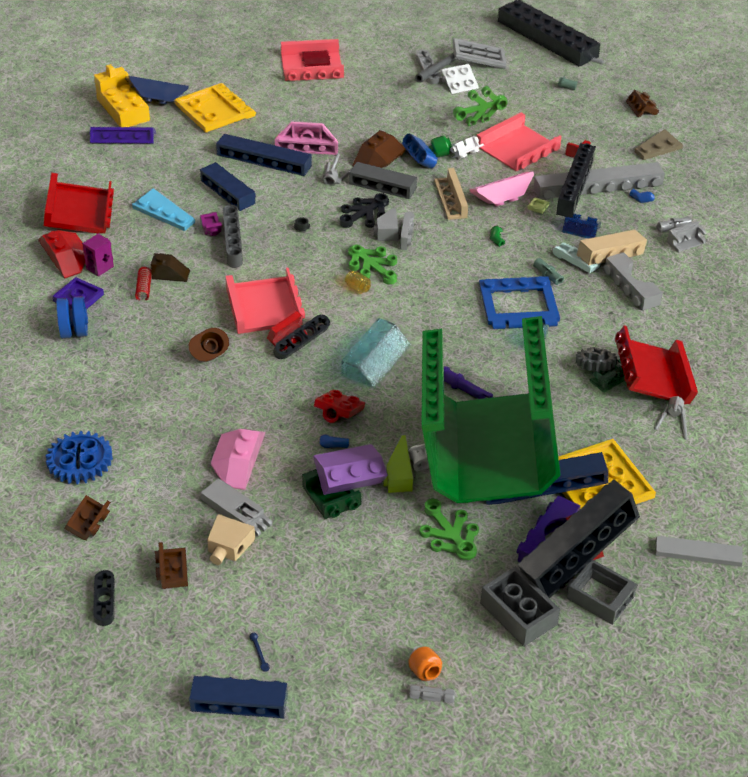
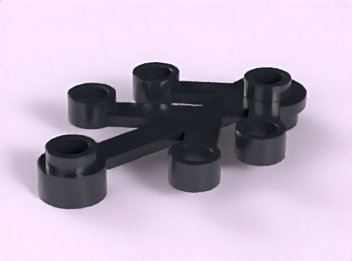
M378 193L374 198L356 197L353 199V205H342L341 212L345 214L340 216V226L349 228L353 225L354 221L366 215L365 226L373 228L375 225L373 210L378 207L377 218L385 214V206L389 205L388 196L384 193ZM351 211H358L353 215L348 214Z

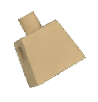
M218 514L207 541L208 552L212 553L210 561L216 565H220L224 558L236 561L254 542L255 527Z

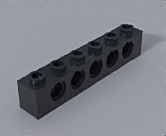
M580 143L559 195L556 215L573 218L594 163L596 146Z

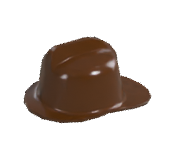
M209 328L195 335L188 344L189 351L195 359L201 362H208L222 355L228 349L229 338L223 330Z

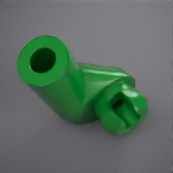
M494 226L491 228L490 240L500 247L505 244V240L500 237V232H503V229L499 226Z

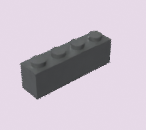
M356 162L349 172V184L410 200L417 189V177Z

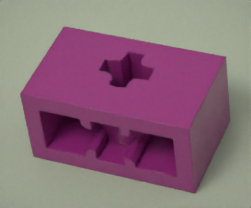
M98 233L82 243L86 269L99 277L114 267L112 244L108 238Z

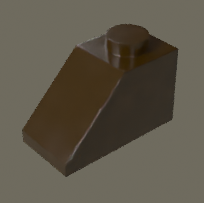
M154 253L151 261L152 279L187 282L190 269L173 255Z

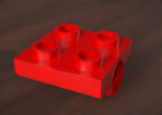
M331 390L316 398L314 407L322 409L323 418L327 422L333 423L342 417L349 419L361 412L366 402L360 401L356 396L343 395L339 390Z

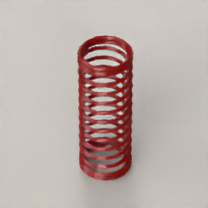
M148 267L138 269L135 298L139 301L141 298L138 297V292H145V295H147L145 299H149L152 273Z

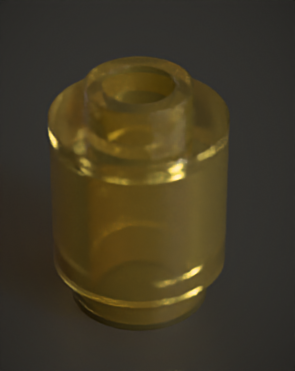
M350 271L345 277L347 285L359 294L368 292L371 287V280L358 271Z

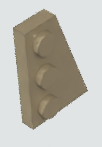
M664 129L636 147L635 153L643 160L680 150L683 148V144Z

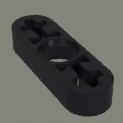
M102 570L94 577L93 616L97 625L107 626L114 621L115 578L111 571ZM104 578H107V587H103L102 581ZM103 595L110 596V599L102 602L98 600ZM102 608H106L107 614L105 618H101Z

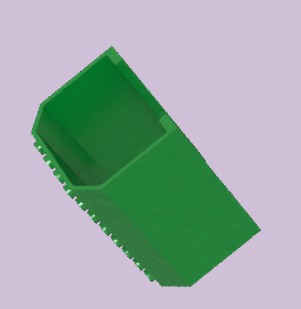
M542 316L522 318L529 391L527 394L454 401L444 394L443 330L441 328L422 331L421 426L433 490L457 504L540 495L561 476Z

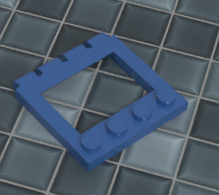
M548 276L479 280L488 325L493 326V329H505L506 324H508L509 329L523 328L522 318L542 316V322H544L545 327L557 326L558 322H560V315ZM529 290L542 291L548 310L496 314L491 293L529 292Z

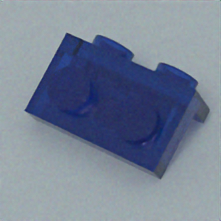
M574 213L573 218L565 217L562 232L588 239L595 238L597 230L600 229L601 222L597 221L598 218L588 216L586 219L582 218L581 214Z

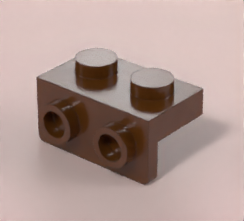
M634 89L626 100V103L637 117H641L645 111L653 115H657L659 112L656 107L657 104L644 91L641 93Z
M85 495L64 529L86 541L90 535L94 537L101 527L98 525V522L100 520L104 522L110 512L107 508L111 502L107 500L102 505Z
M158 542L159 550L155 551L156 564H160V567H156V580H161L162 589L187 587L186 548L164 549L163 542Z

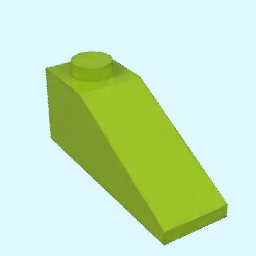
M406 435L401 436L386 465L387 477L383 481V486H387L388 493L413 491V475Z

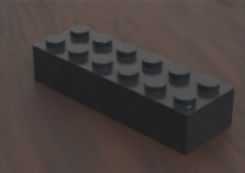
M613 479L597 495L589 499L579 511L573 513L561 527L556 528L553 534L545 541H542L533 552L522 559L518 564L521 572L547 597L551 598L640 518L632 493Z

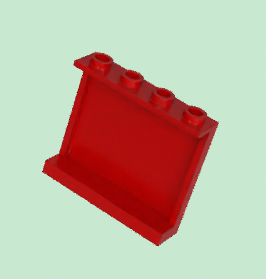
M51 173L43 226L90 233H106V228H110L114 195V188H111L112 181H109L108 189L57 182L58 173Z

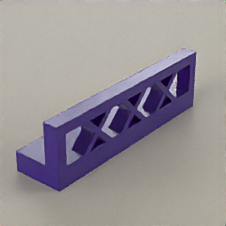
M90 127V143L154 144L156 130L153 127Z

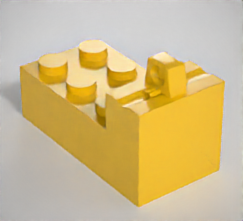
M112 64L106 65L105 72L94 74L97 100L120 127H130L150 121L149 106L126 81L125 78L128 76V73L123 67L115 69Z

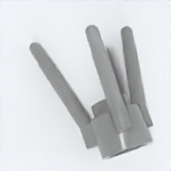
M337 153L331 169V163H327L325 175L322 179L327 185L334 186L335 184H340L349 175L350 170L339 178L338 172L334 170L340 156L339 153Z
M674 396L669 399L668 405L664 407V411L654 429L657 430L667 413L671 416L680 415L683 438L687 440L686 410L683 409L684 400L682 398Z

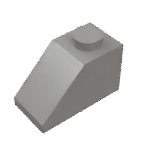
M392 208L377 218V225H374V236H377V241H398L396 208Z

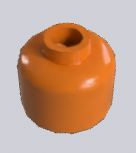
M423 646L413 651L408 665L410 670L420 680L429 681L439 676L442 669V660L430 647Z

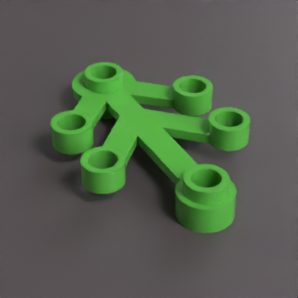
M488 86L482 88L481 93L493 100L486 102L475 90H470L468 97L472 101H476L478 105L466 108L458 106L454 108L453 116L458 121L465 119L467 114L476 112L474 116L466 119L468 126H471L470 123L475 125L478 119L482 123L488 122L497 110L506 108L508 104L507 98L504 95H495Z
M353 245L348 249V254L352 257V260L349 262L350 270H359V258L364 261L363 269L360 270L361 279L367 280L370 278V267H372L383 276L385 284L391 285L397 282V275L393 270H386L379 265L395 266L397 264L396 255L378 258L386 256L385 247L379 246L376 250L365 249L360 245Z
M434 498L428 499L425 502V513L433 516L443 530L432 528L429 525H422L420 527V535L424 538L433 536L452 540L455 543H445L440 539H434L431 541V550L434 552L442 550L453 552L462 560L475 558L477 548L473 542L475 536L479 533V526L475 523L468 524L466 528L467 536L463 540L460 537L463 523L468 518V513L462 509L457 510L454 527H452L441 513V502Z

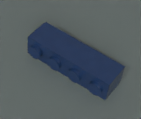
M215 162L200 169L201 182L229 204L237 206L238 211L256 204L255 191Z
M207 675L194 676L189 698L191 712L284 719L288 696L287 683L280 681H258L256 679H234L232 677L218 678Z

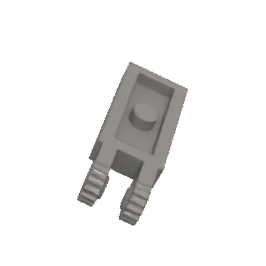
M410 211L404 214L400 250H407L408 245H411L414 213Z

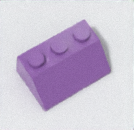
M372 444L313 456L324 495L380 484L387 477L383 458Z

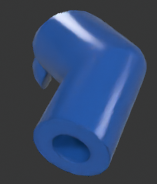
M632 189L629 193V196L640 203L652 202L655 199L654 194L649 191L639 193Z
M324 434L320 437V445L323 448H348L349 439L331 437Z

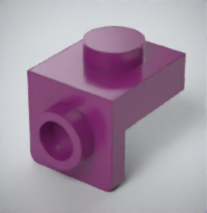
M217 212L200 215L205 235L215 236L222 231V224L219 222Z

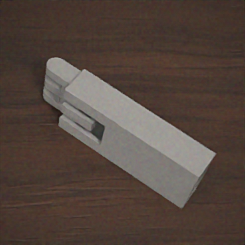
M219 478L201 492V500L225 517L254 526L256 536L261 534L260 530L264 532L267 529L266 525L270 527L273 524L271 519L264 515V508ZM236 509H242V514L236 511Z

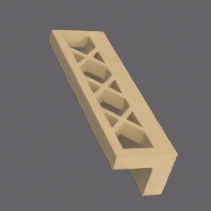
M448 168L447 178L434 179L447 219L467 218L468 204L454 168ZM448 182V185L445 187L439 183ZM445 191H448L452 194L450 196H447L443 193ZM450 200L455 202V204L451 206L447 202ZM454 210L459 212V214L450 215V212Z

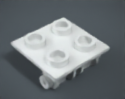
M469 64L442 69L444 75L442 82L448 84L452 94L479 88Z

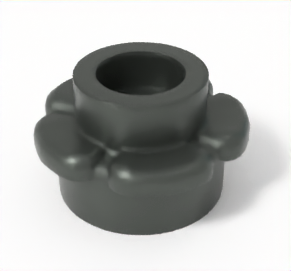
M299 217L295 220V230L306 231L310 228L307 218Z

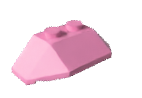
M290 122L275 137V146L312 154L337 155L338 141L323 123Z
M523 172L469 190L470 193L487 204L500 206L504 204V201H516L519 196L524 195L534 176V172Z
M238 429L221 434L211 460V466L222 481L235 489H246L265 432Z

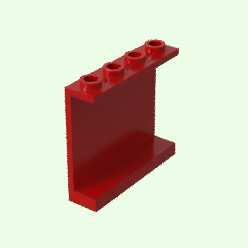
M625 325L616 333L615 342L628 390L665 400L679 396L684 400V404H690L698 394V390L682 341L675 340L670 349L667 350L631 340L628 328Z

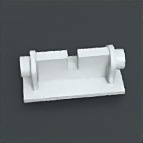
M475 136L464 140V143L461 141L453 144L451 152L455 156L451 158L458 157V159L466 157L467 152L470 151V154L475 153L484 144L479 145V139Z

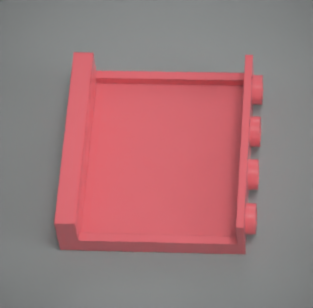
M286 268L285 277L234 283L233 275L225 276L226 289L238 334L270 330L296 311L302 315L298 323L302 325L305 311L304 308H301V298L298 296L294 275L290 274L289 268Z

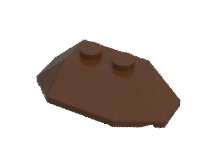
M379 130L361 145L352 167L356 162L380 168L386 167L402 155L406 148L399 139L385 131Z

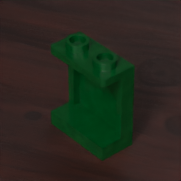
M317 469L302 474V487L324 519L335 518L340 513L347 510H355L361 505L362 494L359 490L354 491L351 489L324 495Z

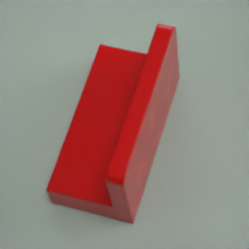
M296 311L273 326L268 333L267 339L276 346L280 340L301 327L298 323L302 315ZM296 338L291 339L293 344L299 341ZM286 346V348H284L283 350L279 349V351H285L288 348V346Z

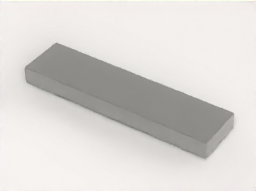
M665 536L656 537L655 556L742 567L743 564L742 546Z

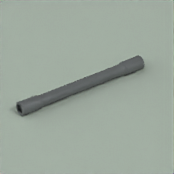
M454 52L430 68L418 73L415 76V80L421 83L432 74L458 60L455 59Z

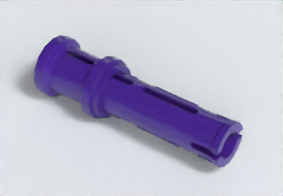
M448 366L444 367V382L451 385V388H459L477 399L493 398L492 393L465 380L462 374H456Z

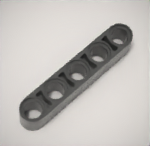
M226 205L223 208L227 264L229 267L238 268L243 264L238 208L235 205Z

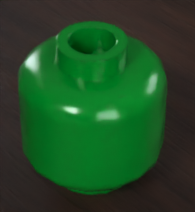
M442 135L431 139V145L428 147L439 158L449 155L452 145L450 139Z

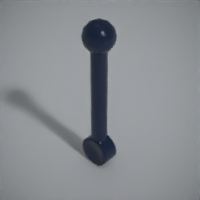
M253 632L249 638L253 641L261 662V670L267 672L270 666L264 660L257 641L258 635Z

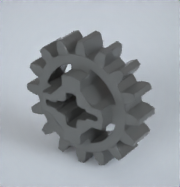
M590 347L587 350L582 349L581 352H577L576 363L577 366H582V369L601 373L606 371V369L612 370V368H616L617 356L607 349Z

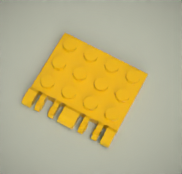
M223 83L174 100L175 105L205 133L256 115V112L250 106L246 105L236 94L230 92L229 88Z

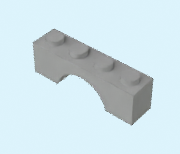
M624 252L606 257L604 266L606 275H610L613 278L614 283L623 289L624 294L633 300L635 306H639L643 311L661 305L663 292L653 282H642L631 276L633 261Z

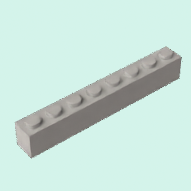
M658 162L592 169L582 194L663 185L665 172ZM568 172L535 176L534 190L538 198L550 199L559 197Z

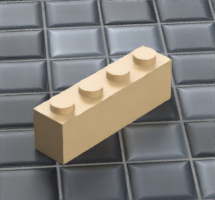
M634 229L580 240L577 256L588 265L605 263L606 257L623 252L628 257L638 256L644 253L647 239Z

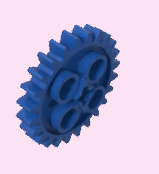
M80 431L78 435L72 432L71 436L64 434L63 440L57 438V443H51L52 448H48V454H46V464L49 473L53 474L55 479L60 477V482L67 479L68 484L73 480L76 481V484H79L80 480L87 483L89 478L94 481L95 475L102 477V471L107 472V466H111V460H113L109 441H105L104 436L98 438V433L91 436L90 431L86 434ZM81 445V447H80V448H81V452H80V468L78 469V463H77V461L79 460L78 449H79V446Z

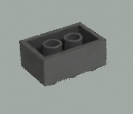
M516 566L482 587L480 604L524 647L558 625L560 608Z

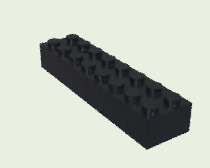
M515 0L505 4L498 10L499 23L578 67L590 62L593 58L599 57L601 43L543 13V11L534 8L532 5H528L522 0Z

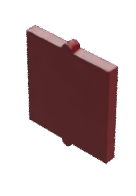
M328 50L303 52L302 61H304L305 67L330 65V56Z

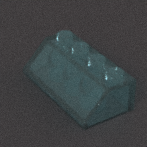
M378 318L341 360V376L375 389L411 344L394 323Z

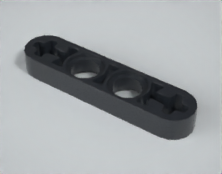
M319 314L280 340L273 351L275 357L286 359L324 333L330 326L329 318L326 315ZM318 322H319V323H324V325L321 324V325L318 326V328H316ZM305 329L311 330L312 333H313V335H312V336L306 335L305 332H304V330H305ZM291 339H298L300 341V344H293ZM286 346H288L286 351H279V349L283 350L284 348H286Z

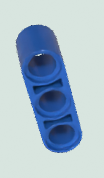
M411 133L406 134L402 141L406 150L417 163L429 169L434 168L437 164L436 155L422 139Z

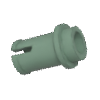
M560 77L558 82L560 88L564 87L574 91L577 87L576 84H578V81L569 80L565 77Z

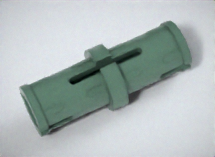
M541 258L535 260L533 266L542 273L543 277L548 276L555 285L563 283L564 277L555 271L552 265H548Z

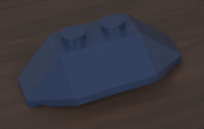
M126 76L125 78L132 89L144 101L152 102L153 99L158 100L160 104H167V102L174 101L189 89V86L152 79Z

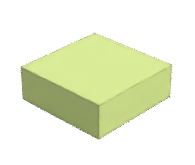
M534 197L527 209L543 214L548 208L549 202Z

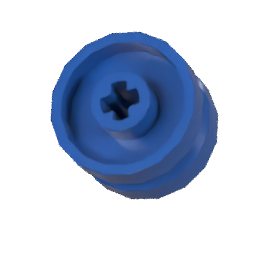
M84 296L73 297L72 309L67 298H57V318L61 339L72 337L73 326L78 337L88 336V313L85 307Z

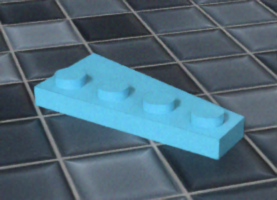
M154 188L132 204L133 209L183 231H186L195 223V218Z

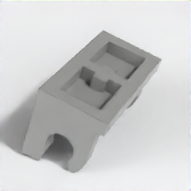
M695 221L669 230L667 242L677 252H681L705 244L706 240L701 236V233L703 235L707 233L699 225V222Z

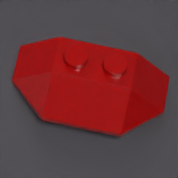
M57 230L44 234L38 239L64 279L80 274L83 271V267L86 264L83 242L76 233Z

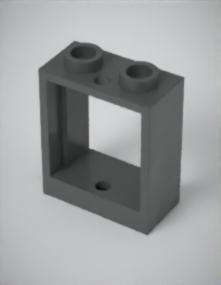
M592 560L578 573L576 579L572 578L568 583L567 599L613 625L635 597L637 584ZM591 578L619 593L610 605L582 590Z

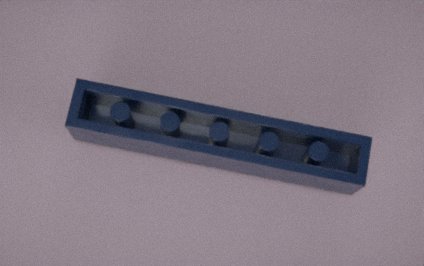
M223 134L216 143L217 156L300 176H305L312 167V154L229 134Z
M599 452L559 460L561 476L540 495L494 499L486 501V504H502L608 484V469L603 453Z

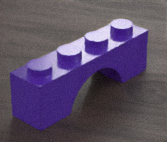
M557 496L554 502H550L546 508V513L539 516L535 528L529 530L525 542L519 544L516 551L518 554L517 562L520 563L525 556L533 552L542 541L546 540L545 537L549 533L561 527L567 521L566 517L579 511L580 505L561 496Z

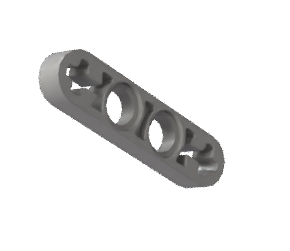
M424 49L417 51L416 59L422 71L435 64L429 51ZM437 71L429 76L426 81L430 84L439 83V72Z

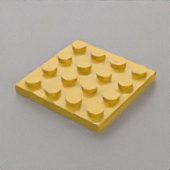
M614 439L559 456V460L602 452L608 469V484L613 479L632 493L635 504L655 498V490ZM607 484L562 493L567 500L580 505L581 509L589 499L597 495Z

